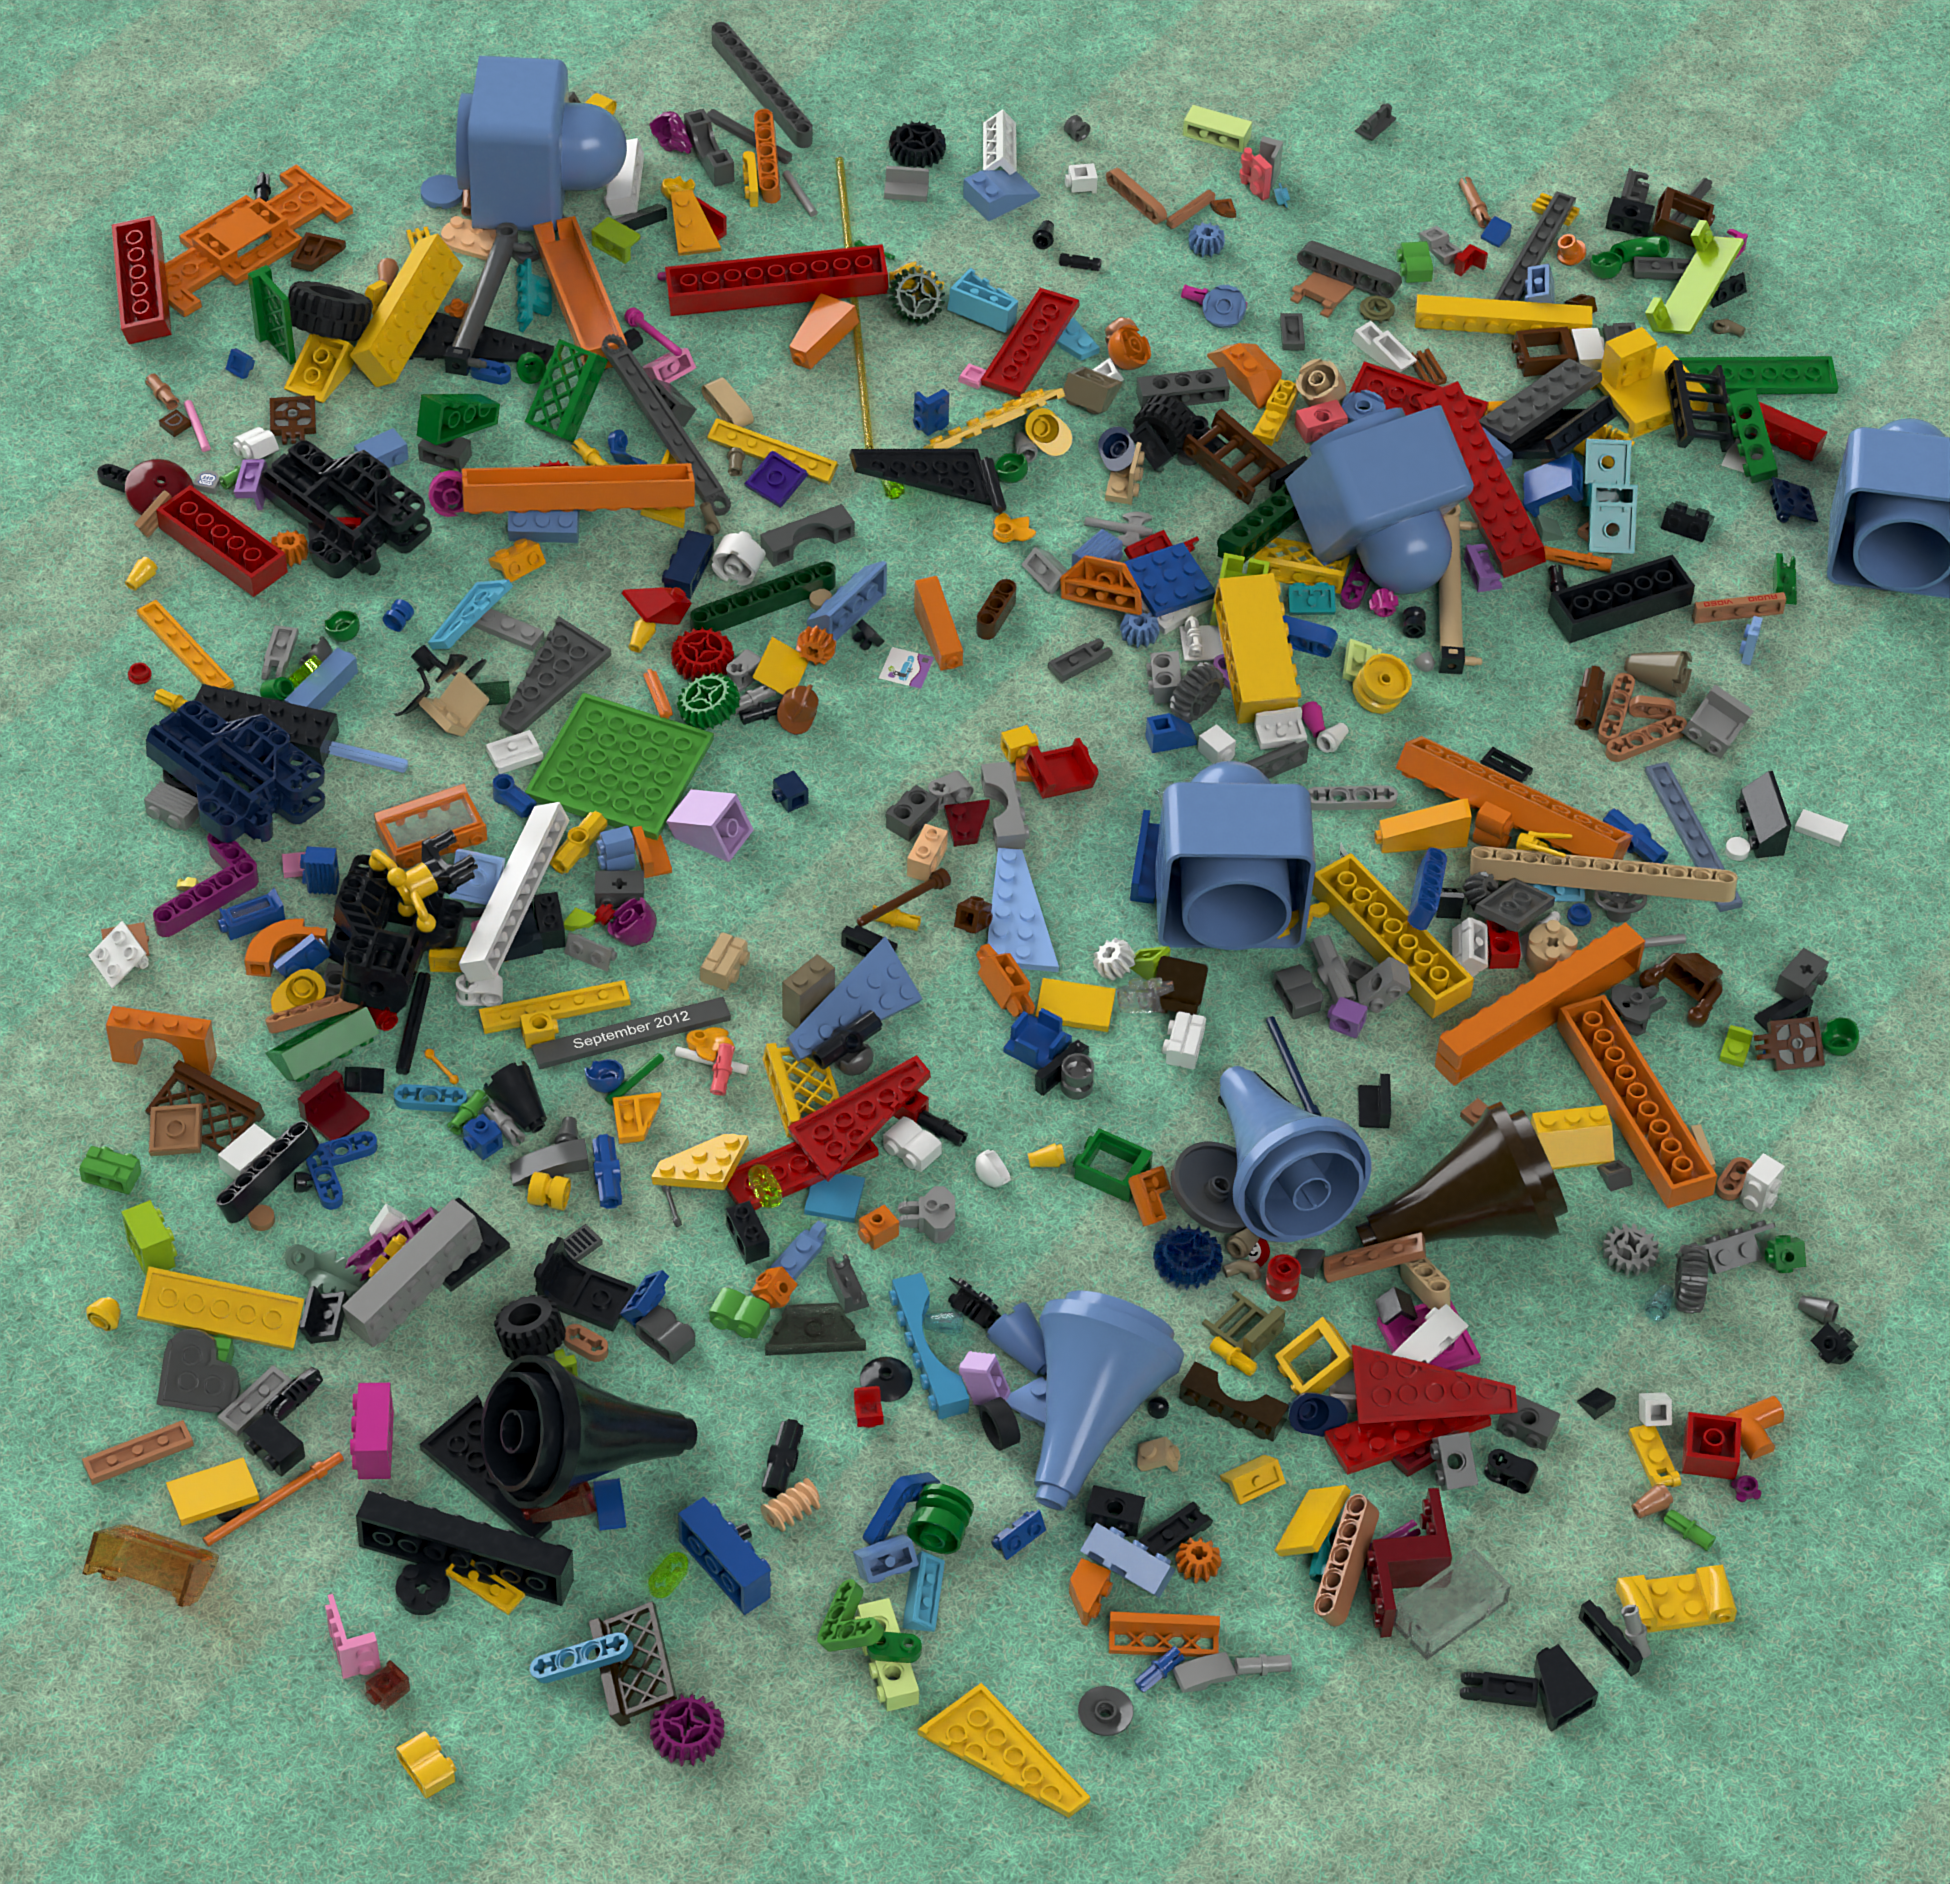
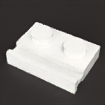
M531 730L486 744V751L494 766L498 769L499 774L544 760L543 752L540 751Z

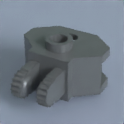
M1620 983L1612 987L1609 1002L1618 1017L1622 1016L1625 1021L1621 1020L1629 1034L1634 1036L1644 1034L1651 1014L1666 1005L1667 1000L1664 996L1651 1000L1658 992L1655 986L1652 985L1642 989L1640 986L1634 988Z

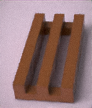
M1429 348L1425 349L1424 353L1421 350L1417 351L1416 355L1413 352L1411 353L1417 359L1416 363L1412 366L1421 380L1435 385L1446 383L1447 377ZM1418 360L1421 361V363L1423 364V366H1424V368H1425V371L1427 372V374H1429V376L1431 377L1432 381H1430V379H1429L1428 376L1426 375L1425 371H1424L1423 368L1421 367V365H1420V363L1418 362Z

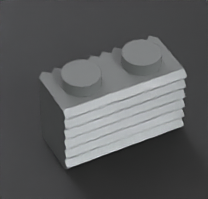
M159 781V784H156V787L144 799L146 813L153 819L159 818L167 822L174 829L179 828L187 831L199 817L198 800L196 797L162 781Z

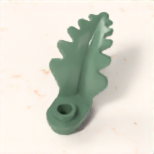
M295 1244L285 1252L284 1258L287 1266L307 1277L310 1287L315 1286L318 1289L323 1285L324 1294L331 1293L333 1288H335L336 1293L345 1291L350 1298L353 1293L355 1294L366 1283L365 1280L360 1281L362 1278L361 1273L354 1274L356 1271L355 1265L345 1269L348 1261L346 1257L335 1260L337 1251L334 1249L318 1254L301 1244ZM300 1253V1254H301V1258H300V1260L297 1262V1261H296V1256Z

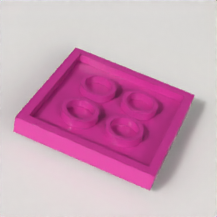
M1451 1301L1450 1308L1459 1316L1456 1308L1454 1307ZM1424 1303L1414 1306L1418 1316L1415 1321L1401 1315L1390 1324L1385 1325L1380 1317L1377 1318V1325L1392 1354L1427 1321L1425 1316L1431 1309ZM1466 1329L1453 1344L1438 1357H1435L1429 1364L1455 1371L1480 1363L1481 1356Z

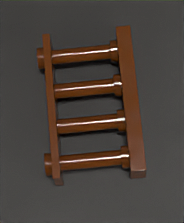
M1221 408L1215 413L1211 425L1212 429L1198 440L1188 434L1182 450L1188 457L1194 459L1234 493L1239 500L1249 505L1256 491L1254 488L1272 473L1288 464ZM1220 434L1229 442L1213 454L1204 446ZM1237 448L1245 457L1229 468L1221 459ZM1254 462L1262 470L1246 482L1238 473Z

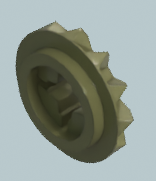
M1370 296L1365 298L1360 304V314L1364 316V320L1371 319L1372 322L1378 321L1382 323L1383 320L1389 321L1394 316V304L1385 297Z

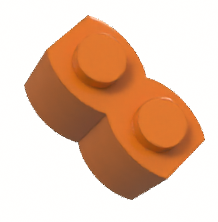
M1486 801L1476 816L1473 842L1485 847L1507 849L1512 839L1509 833L1514 825V822L1511 821L1512 813Z

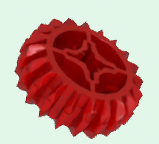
M702 627L701 630L697 631L693 628L691 633L684 631L683 636H678L676 642H673L671 659L673 668L676 669L678 675L683 674L684 680L691 677L692 682L695 681V677L699 679L702 678L703 674L709 676L712 672L716 675L719 673L727 675V665L734 659L733 645L727 636H722L721 631L714 633L712 628L704 630Z

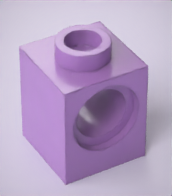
M1340 996L1337 1004H1332L1328 1011L1327 1018L1330 1019L1329 1029L1357 1039L1366 1022L1368 1007Z

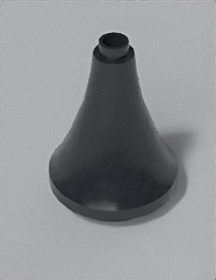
M525 1355L509 1364L501 1377L492 1386L484 1405L481 1420V1447L487 1471L504 1497L511 1504L522 1509L547 1508L585 1482L624 1466L657 1458L679 1456L684 1450H691L695 1446L698 1436L694 1420L685 1418L680 1412L658 1409L627 1401L583 1381L569 1372L557 1360L545 1355Z

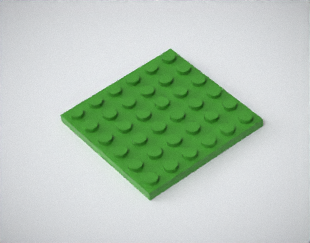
M583 693L526 788L525 793L541 804L560 802L564 811L585 818L590 812L597 811L608 821V825L616 828L628 825L632 832L633 827L642 826L645 837L658 840L667 824L666 821L673 813L714 740V733Z

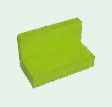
M610 217L605 218L591 230L592 246L624 264L631 260L630 247L641 239L639 233Z

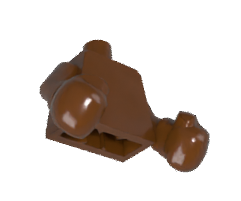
M1673 953L1659 965L1656 964L1654 967L1643 971L1639 976V983L1642 989L1653 985L1659 991V983L1666 977L1699 1002L1696 1007H1692L1687 1013L1686 1020L1688 1025L1693 1028H1700L1707 1023L1714 1003L1722 994L1723 983L1720 978L1723 971L1715 963L1708 961L1699 953Z

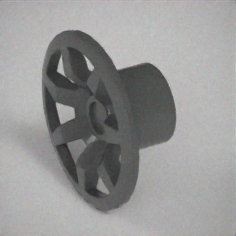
M1595 890L1594 900L1599 907L1607 911L1608 919L1614 922H1626L1631 918V913L1638 912L1645 907L1647 895L1635 893L1629 896V893L1612 892L1610 894L1606 890ZM1599 896H1602L1606 899L1604 901H1601ZM1643 899L1640 904L1635 902V900Z

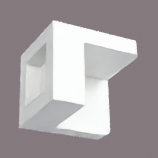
M385 1204L369 1227L371 1237L374 1238L380 1232L387 1235L405 1219L408 1220L407 1215Z

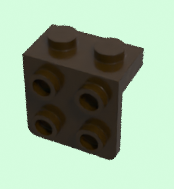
M1162 956L1158 965L1153 994L1149 997L1148 1006L1154 1007L1153 1011L1168 1014L1169 1010L1198 1015L1203 999L1208 966L1189 960Z

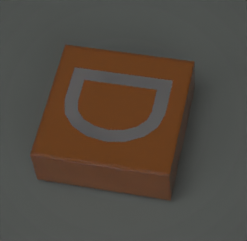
M176 409L160 419L159 425L170 435L176 437L191 427V420Z

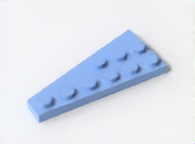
M998 848L991 909L993 918L989 925L987 944H990L997 954L1010 953L1020 969L1059 972V965L1023 851L1021 849Z

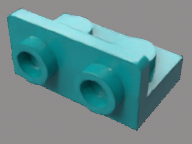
M1320 582L1316 583L1315 586H1306L1305 583H1293L1292 586H1288L1286 594L1288 596L1289 615H1335V585Z

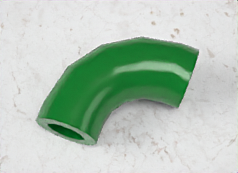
M1666 236L1642 237L1616 243L1611 247L1610 251L1622 256L1623 264L1633 261L1634 257L1665 258L1669 253L1670 243Z

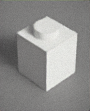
M1216 724L1199 735L1198 751L1213 764L1231 761L1235 755L1236 740Z
M1665 1392L1639 1393V1420L1645 1426L1672 1425V1399Z

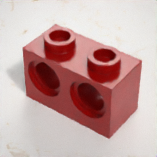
M1486 920L1485 924L1488 926L1489 969L1518 968L1521 957L1518 931L1507 930L1498 923Z

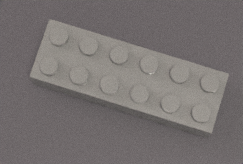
M452 1199L342 1305L351 1331L373 1348L378 1343L385 1341L389 1333L397 1325L402 1324L415 1307L422 1305L426 1297L434 1289L439 1288L452 1271L460 1268L464 1259L479 1249L483 1239L476 1217Z

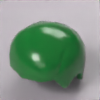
M1611 251L1601 252L1597 255L1593 254L1592 259L1589 260L1591 271L1596 277L1601 279L1616 277L1623 266L1622 256Z
M1006 453L999 457L994 464L998 478L1007 484L1023 480L1028 472V462L1022 453L1020 455Z
M340 610L325 620L324 629L328 636L336 642H347L357 636L360 621L355 612Z
M1839 1017L1829 1020L1825 1031L1821 1033L1822 1046L1824 1050L1832 1055L1846 1056L1853 1052L1859 1044L1858 1026L1850 1018Z

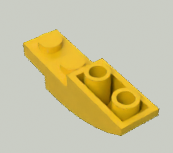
M1280 379L1266 403V410L1252 432L1263 444L1273 446L1275 441L1278 442L1299 394L1296 383Z

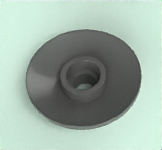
M1098 1686L1090 1689L1082 1696L1078 1705V1716L1082 1725L1088 1731L1100 1736H1113L1123 1732L1130 1725L1133 1718V1705L1130 1698L1120 1689L1112 1686ZM1102 1713H1108L1110 1717H1102L1100 1715Z

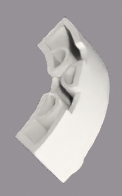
M1447 1304L1439 1310L1434 1307L1425 1316L1427 1321L1392 1355L1429 1364L1435 1357H1438L1453 1344L1469 1325Z

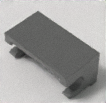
M1629 168L1621 198L1645 203L1650 184L1640 182L1638 179L1648 180L1649 175L1633 171V169Z
M844 1254V1260L838 1264L834 1256L827 1258V1276L844 1314L869 1307V1303L850 1264L848 1255Z

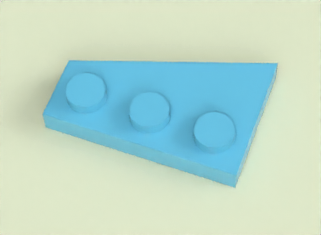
M1072 317L1056 342L1062 350L1080 361L1100 352V347L1074 317Z

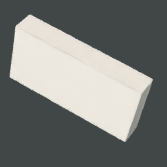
M1803 809L1794 831L1840 847L1849 825Z

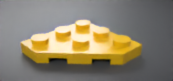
M722 1134L659 1161L651 1176L653 1185L725 1190L749 1145L748 1136Z

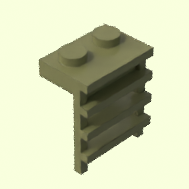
M1235 1291L1232 1293V1297L1238 1300V1302L1215 1324L1205 1319L1202 1325L1210 1330V1334L1213 1336H1220L1233 1347L1241 1348V1352L1253 1360L1283 1331L1286 1311L1277 1305L1267 1314L1242 1294ZM1245 1306L1250 1309L1227 1333L1220 1330ZM1256 1315L1262 1318L1241 1340L1236 1342L1232 1339Z

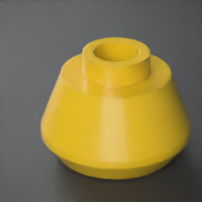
M106 1297L90 1304L86 1308L88 1320L94 1326L105 1331H111L118 1327L121 1310L116 1300Z

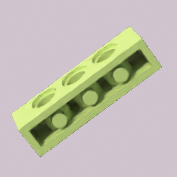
M890 1598L858 1605L857 1616L854 1617V1620L873 1617L884 1627V1632L901 1633ZM877 1642L876 1644H877V1645H884L885 1643H884V1642ZM867 1646L862 1647L864 1656H868ZM870 1657L871 1663H868L872 1680L877 1679L879 1685L876 1687L879 1703L884 1702L887 1712L919 1704V1688L911 1663L876 1661ZM889 1677H896V1678H898V1679H897V1680H889L888 1678H889Z

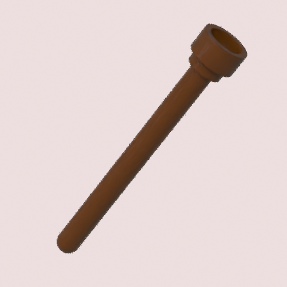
M939 868L931 873L929 880L859 917L857 925L865 926L933 888L941 890L951 884L949 873L944 868Z

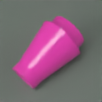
M1315 701L1307 702L1301 706V719L1312 732L1313 737L1316 738L1320 732L1326 730L1322 707Z

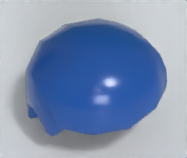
M612 1059L594 1060L590 1069L587 1067L584 1069L588 1085L593 1090L601 1093L614 1091L620 1086L625 1077L623 1066Z

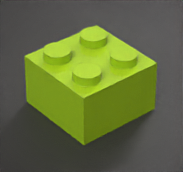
M151 1200L121 1211L127 1242L145 1276L147 1275L148 1267L164 1270L175 1268L174 1257L178 1256L173 1244L175 1238L170 1227L165 1228L163 1224L165 1220L160 1208L155 1209Z

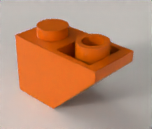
M1081 1558L1070 1578L1069 1594L1081 1623L1087 1626L1091 1618H1097L1102 1606L1100 1601L1103 1597L1107 1598L1109 1596L1113 1582H1110L1111 1570Z

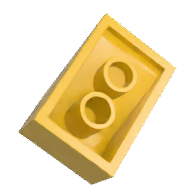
M310 333L284 389L301 396L315 395V401L324 403L350 373L355 362L350 357L354 347L350 342L341 339H331Z

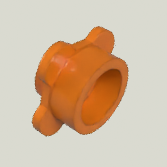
M455 298L450 305L444 307V311L449 313L450 316L462 319L469 304Z

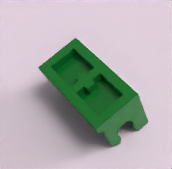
M1776 553L1773 566V593L1784 592L1786 596L1785 604L1796 605V559L1792 556L1791 562L1783 563V553Z

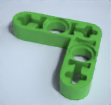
M853 1579L844 1581L838 1587L817 1637V1642L829 1652L873 1645L880 1640L884 1633V1627L873 1617L853 1620L864 1592L863 1588Z

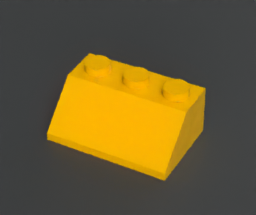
M1606 1105L1532 1113L1531 1124L1552 1169L1606 1164L1615 1161L1612 1123Z

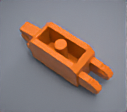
M990 944L981 945L976 954L981 966L978 975L1001 1009H1008L1015 1018L1019 1017L1023 1011L1027 1012L1028 1015L1033 1014L1035 1004L1028 995L1030 982L1010 953L997 954Z

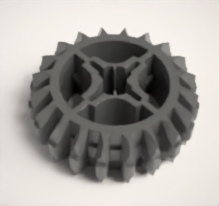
M1207 662L1194 665L1182 677V680L1177 684V688L1173 691L1174 695L1170 699L1171 712L1187 723H1191L1193 720L1197 721L1198 718L1213 708L1217 698L1221 695L1225 680L1223 673Z
M1689 1244L1680 1247L1674 1282V1298L1678 1311L1694 1314L1700 1313L1703 1310L1707 1294L1709 1267L1708 1252L1705 1246Z

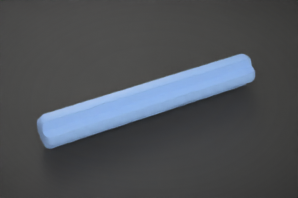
M332 741L331 746H329V754L402 773L408 768V760L335 741Z

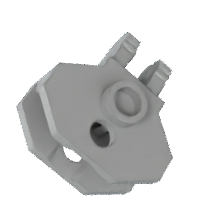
M934 1186L924 1197H919V1201L900 1202L898 1205L900 1214H905L898 1219L900 1227L919 1228V1233H925L933 1243H945L955 1233V1196L945 1186Z

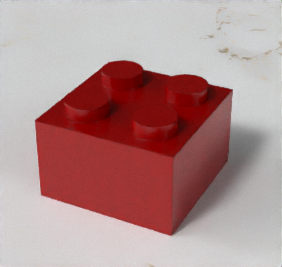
M1688 1412L1684 1427L1682 1473L1730 1480L1736 1479L1740 1465L1742 1418Z

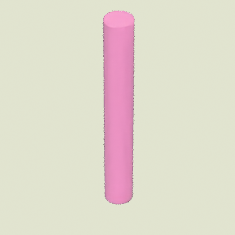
M187 400L184 402V407L191 420L203 452L210 451L211 447L193 402Z

